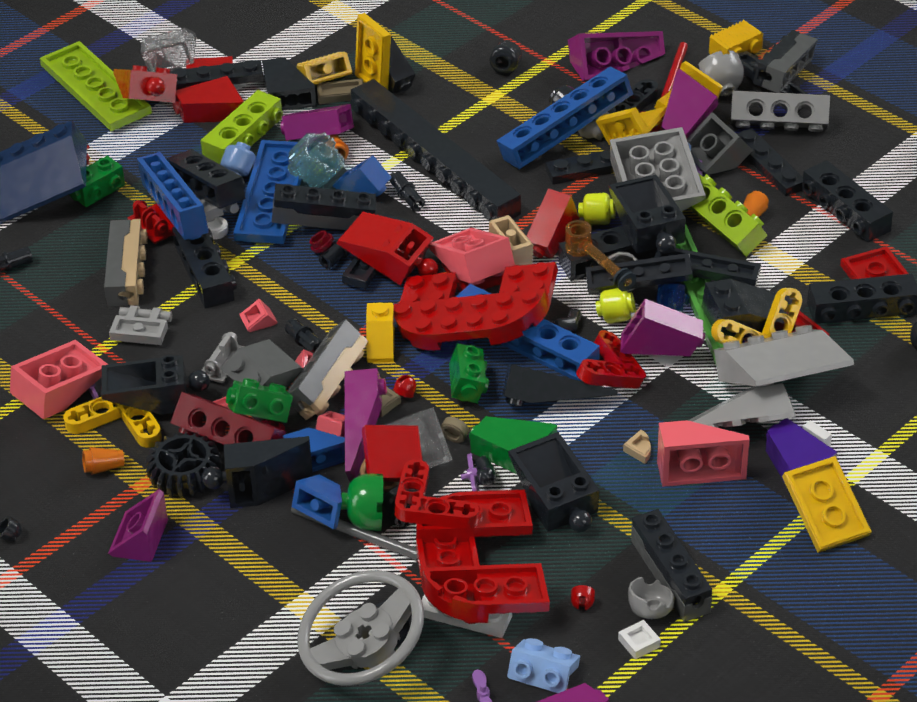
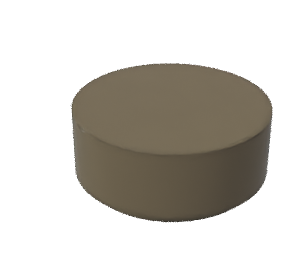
M447 417L443 421L440 431L449 441L461 443L466 439L469 428L462 420L455 417Z

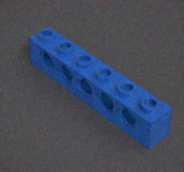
M611 66L496 140L503 160L521 169L632 96L633 92L627 74Z
M157 152L137 158L142 185L184 240L197 239L201 235L209 233L203 204L163 154Z
M469 284L456 297L491 293ZM545 319L536 327L531 324L527 330L522 331L523 336L501 344L562 375L579 381L582 380L577 377L576 371L584 359L599 360L600 358L599 345Z

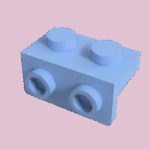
M523 639L512 649L507 677L515 681L560 693L567 690L569 676L578 668L580 655L573 654L570 649L565 647L553 648L543 645V642L538 639Z

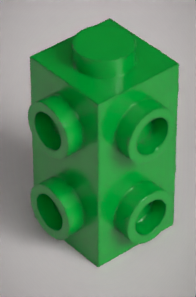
M108 155L87 166L86 187L71 193V198L88 207L125 186L123 167Z
M457 343L449 362L451 396L460 401L478 404L481 394L487 392L489 378H486L485 375L487 361L484 360L483 349L473 345Z
M244 378L243 382L234 380L233 386L228 389L226 395V403L230 410L238 414L287 423L293 396L286 391L285 386L270 383L269 387L261 386L259 381Z

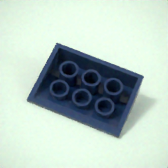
M72 120L65 124H59L44 133H38L24 142L15 143L10 148L0 152V224L86 187L87 140Z

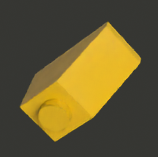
M367 303V363L394 362L393 303Z

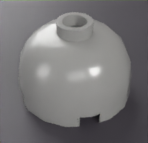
M728 50L730 54L724 55L722 51L715 52L698 64L700 71L723 86L719 96L732 94L743 81L744 68L738 53Z

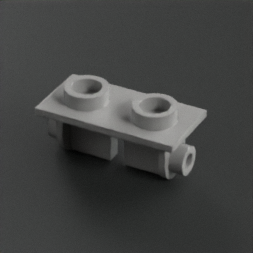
M225 333L211 357L204 363L202 371L208 374L210 380L223 383L228 375L221 368L238 348L245 347L238 345L235 333Z

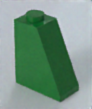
M486 416L478 425L473 426L470 431L471 453L479 457L486 456L490 462L517 474L508 451L556 433L557 425Z

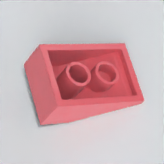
M469 228L431 242L429 249L451 272H456L459 280L472 285L481 284L485 281V278L490 276H501L504 274L505 267L515 265L509 237L475 228Z
M73 340L11 366L10 393L42 419H46L66 410L102 377V365L108 364L77 340Z
M688 420L659 423L657 464L662 487L745 480L747 478L749 435Z

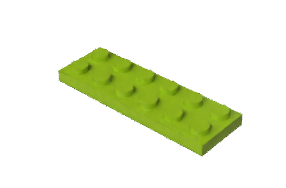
M80 41L40 58L41 66L111 132L152 114L151 105L145 100L122 97L113 71Z

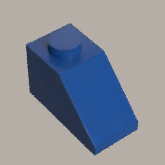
M372 155L346 171L332 186L335 189L373 193L378 197L387 189L385 184L392 177Z
M312 428L283 435V439L309 436L313 472L345 462L344 437Z
M320 474L296 481L292 507L332 529L337 528L342 505L340 485Z

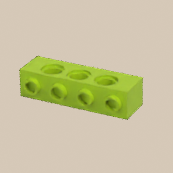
M257 90L200 140L202 155L220 164L228 145H236L237 142H242L252 146L282 119L281 98Z
M699 174L706 199L689 207V209L747 257L767 237L766 232L762 228L764 223L755 214L749 216L747 214L748 209L738 200L735 203L731 201L732 196L723 187L718 190L715 187L717 184L707 174L704 177Z

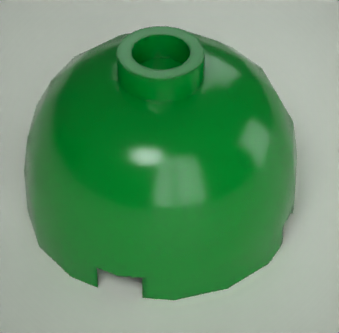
M371 473L360 475L349 483L347 492H342L341 510H347L349 521L356 527L365 530L381 531L383 474Z

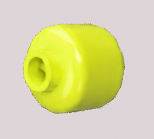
M607 193L586 194L583 202L578 204L579 218H584L588 226L608 225L611 219L615 218L613 199H610Z
M619 288L602 291L600 301L595 302L598 317L603 316L608 324L628 321L631 318V313L636 312L633 293L621 291Z

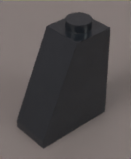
M391 36L388 90L393 94L398 91H407L412 86L415 72Z
M285 57L262 60L266 93L281 98L282 111L317 107L315 85Z

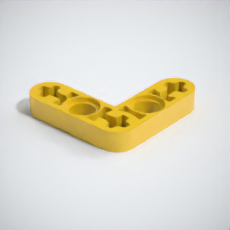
M794 288L780 289L775 295L762 333L733 320L719 319L712 326V337L721 344L729 341H739L741 344L744 335L747 333L752 336L763 335L764 339L772 337L771 333L776 331L774 322L778 318H782L785 323L783 330H788V333H792L802 305V295ZM785 296H789L792 300L791 304L784 300ZM784 310V312H789V314L779 313V311ZM726 327L728 331L736 333L734 337L726 336L721 332V328Z
M102 397L67 410L63 416L65 428L72 434H80L122 418L140 446L145 448L155 447V442H161L162 440L160 425L151 412L102 400ZM101 408L109 409L105 413H96V410ZM135 415L145 416L141 420L131 419ZM147 428V431L150 435L144 433V429Z

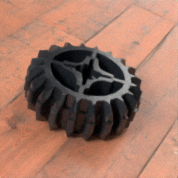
M186 431L184 435L179 436L175 433L172 438L164 436L163 442H155V447L149 449V454L146 457V473L153 488H158L164 493L167 492L170 498L175 494H178L181 499L185 494H190L192 497L195 492L204 494L206 486L202 483L203 471L212 466L222 469L221 453L214 441L208 440L207 436L200 437L198 432L189 435Z

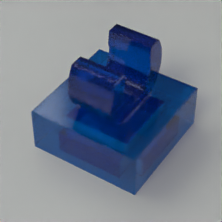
M658 285L657 303L683 312V305L689 306V295L684 294L685 285Z

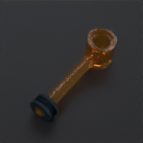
M575 220L566 225L565 249L568 254L576 257L589 254L614 277L613 283L621 291H627L633 287L636 282V275L628 268L620 269L592 244L591 225L588 222Z

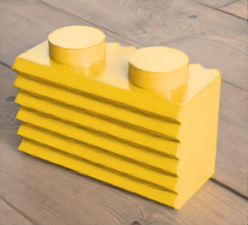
M743 19L742 22L740 21L731 27L729 26L728 29L725 28L721 32L718 31L714 35L711 34L709 54L711 55L722 51L723 55L730 54L728 50L736 53L745 51L751 54L757 53L762 49L763 33Z
M346 52L328 54V56L298 63L296 66L314 85L352 74Z

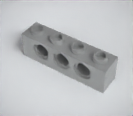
M733 91L731 124H736L735 127L750 128V125H760V129L771 130L774 129V126H782L784 130L796 131L799 127L808 128V131L822 132L823 129L828 128L830 95ZM752 106H758L762 109V114L753 116L750 114L749 109ZM777 107H782L786 110L787 114L784 117H777L773 110ZM806 108L810 111L811 116L801 118L797 112L799 109Z

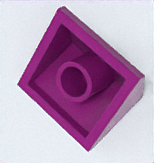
M158 489L125 511L108 554L112 557L152 562L168 522L163 491Z

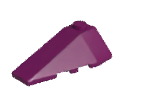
M663 31L580 33L568 39L570 63L582 81L592 79L610 66L624 72L665 54Z
M377 368L344 371L345 473L349 482L358 477L360 466L365 457L362 428L364 425H376L382 408V395L387 394L386 380L380 377Z

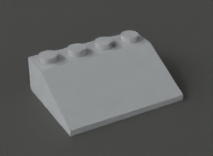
M683 127L610 140V159L617 183L656 174L681 212L706 199Z
M811 325L796 327V332L788 333V330L775 331L771 333L772 337L765 339L763 335L748 337V342L741 344L739 341L724 342L723 348L714 349L719 382L755 387L854 365V359L823 330L812 329Z

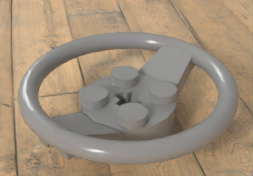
M367 570L338 579L316 596L308 606L300 622L297 645L303 664L314 676L334 685H360L383 677L398 667L408 657L419 640L424 624V608L421 597L409 581L400 575L388 571ZM368 582H381L398 588L379 608L373 603H366L361 608L351 612L334 626L335 638L310 648V631L317 614L338 593L352 586ZM412 614L409 632L395 652L394 648L397 645V641L400 640L399 632ZM352 666L354 669H357V667H369L368 670L357 673L330 671L331 669Z

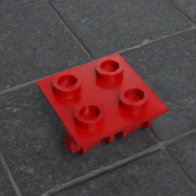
M137 200L133 203L134 214L127 217L128 220L141 219L142 229L147 230V238L154 244L173 235L172 227L174 225L157 203L150 207H147V203L143 200Z

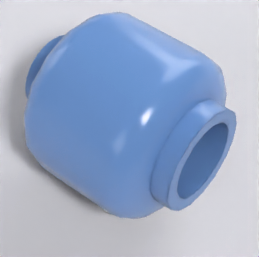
M237 142L236 145H228L226 147L220 165L242 177H247L251 173L256 156L250 151L251 146Z

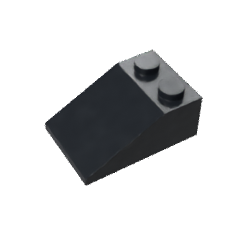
M732 279L705 282L701 307L711 326L719 319H729L762 333L776 292ZM784 310L779 311V313H784L788 315V313L784 312ZM776 319L774 322L775 330L781 331L784 329L785 323L783 319ZM726 327L721 328V332L726 336L734 337L736 333L728 331ZM747 333L743 338L752 337V335Z

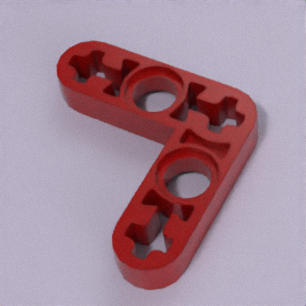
M601 330L594 343L600 346V355L605 361L584 359L576 371L577 377L590 385L639 388L646 377L645 371L632 354L620 352L621 340L615 334Z
M413 459L404 464L395 499V517L398 520L408 523L460 529L474 528L478 524L479 507L475 503L425 496L429 480V465L425 461ZM414 473H418L417 477L412 476L414 475ZM407 489H416V490H418V491H416V492H409V491H406V490H407ZM407 503L412 504L410 508H406ZM440 510L443 511V513H432L430 511Z

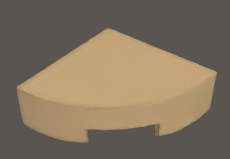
M643 430L638 431L623 444V451L646 464L651 456V443L648 435Z

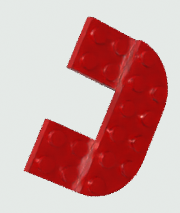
M540 262L537 264L505 267L499 293L466 297H454L458 284L456 272L407 277L400 303L394 304V318L403 339H408L412 346L419 349L440 350L442 342L487 337L491 345L506 343L523 336L522 331L527 330L531 324L536 327L544 319L551 305L558 268L556 262Z
M525 490L468 491L440 497L475 503L479 507V521L474 528L460 529L426 524L416 525V552L422 589L428 601L441 612L453 618L463 620L467 624L488 623L489 614L549 611L550 600L541 563L480 565L475 537L532 535L533 524ZM440 510L430 511L432 513H443V511Z

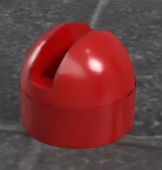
M402 375L396 380L393 391L403 397L412 398L416 391V381L409 375Z
M585 585L573 587L571 590L572 605L577 610H579V606L585 607V610L592 607L595 600V590Z

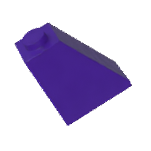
M788 418L772 425L767 431L766 452L781 478L784 472L834 456L837 458V451Z

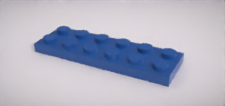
M261 140L246 189V199L243 200L234 229V241L284 244L289 224L271 223L275 183L300 186L310 151L309 143Z

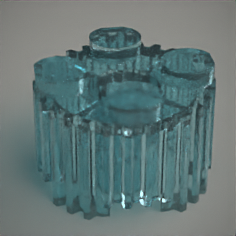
M325 132L320 135L318 133L316 135L315 133H307L288 153V162L290 164L287 166V169L291 175L299 176V179H303L304 183L307 182L309 187L320 188L327 184L344 167L345 159L343 155L337 152L338 149H335L336 142L334 138H330V135L327 136Z

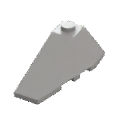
M770 383L748 388L688 421L718 428L719 426H740L746 424L745 422L760 423L796 416L783 383Z

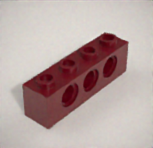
M181 392L170 422L180 427L179 432L184 434L187 431L189 435L198 432L199 435L207 436L208 440L214 441L216 446L218 442L221 444L248 442V437L251 433L253 434V441L283 439V435L286 434L285 430L247 415L234 413L227 407L185 392ZM206 415L207 420L203 426L202 419ZM229 424V433L225 435V427Z

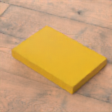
M365 13L359 14L357 17L355 75L359 79H363L364 83L375 79L388 90L391 34Z
M836 456L784 472L782 478L817 553L867 537L872 533Z

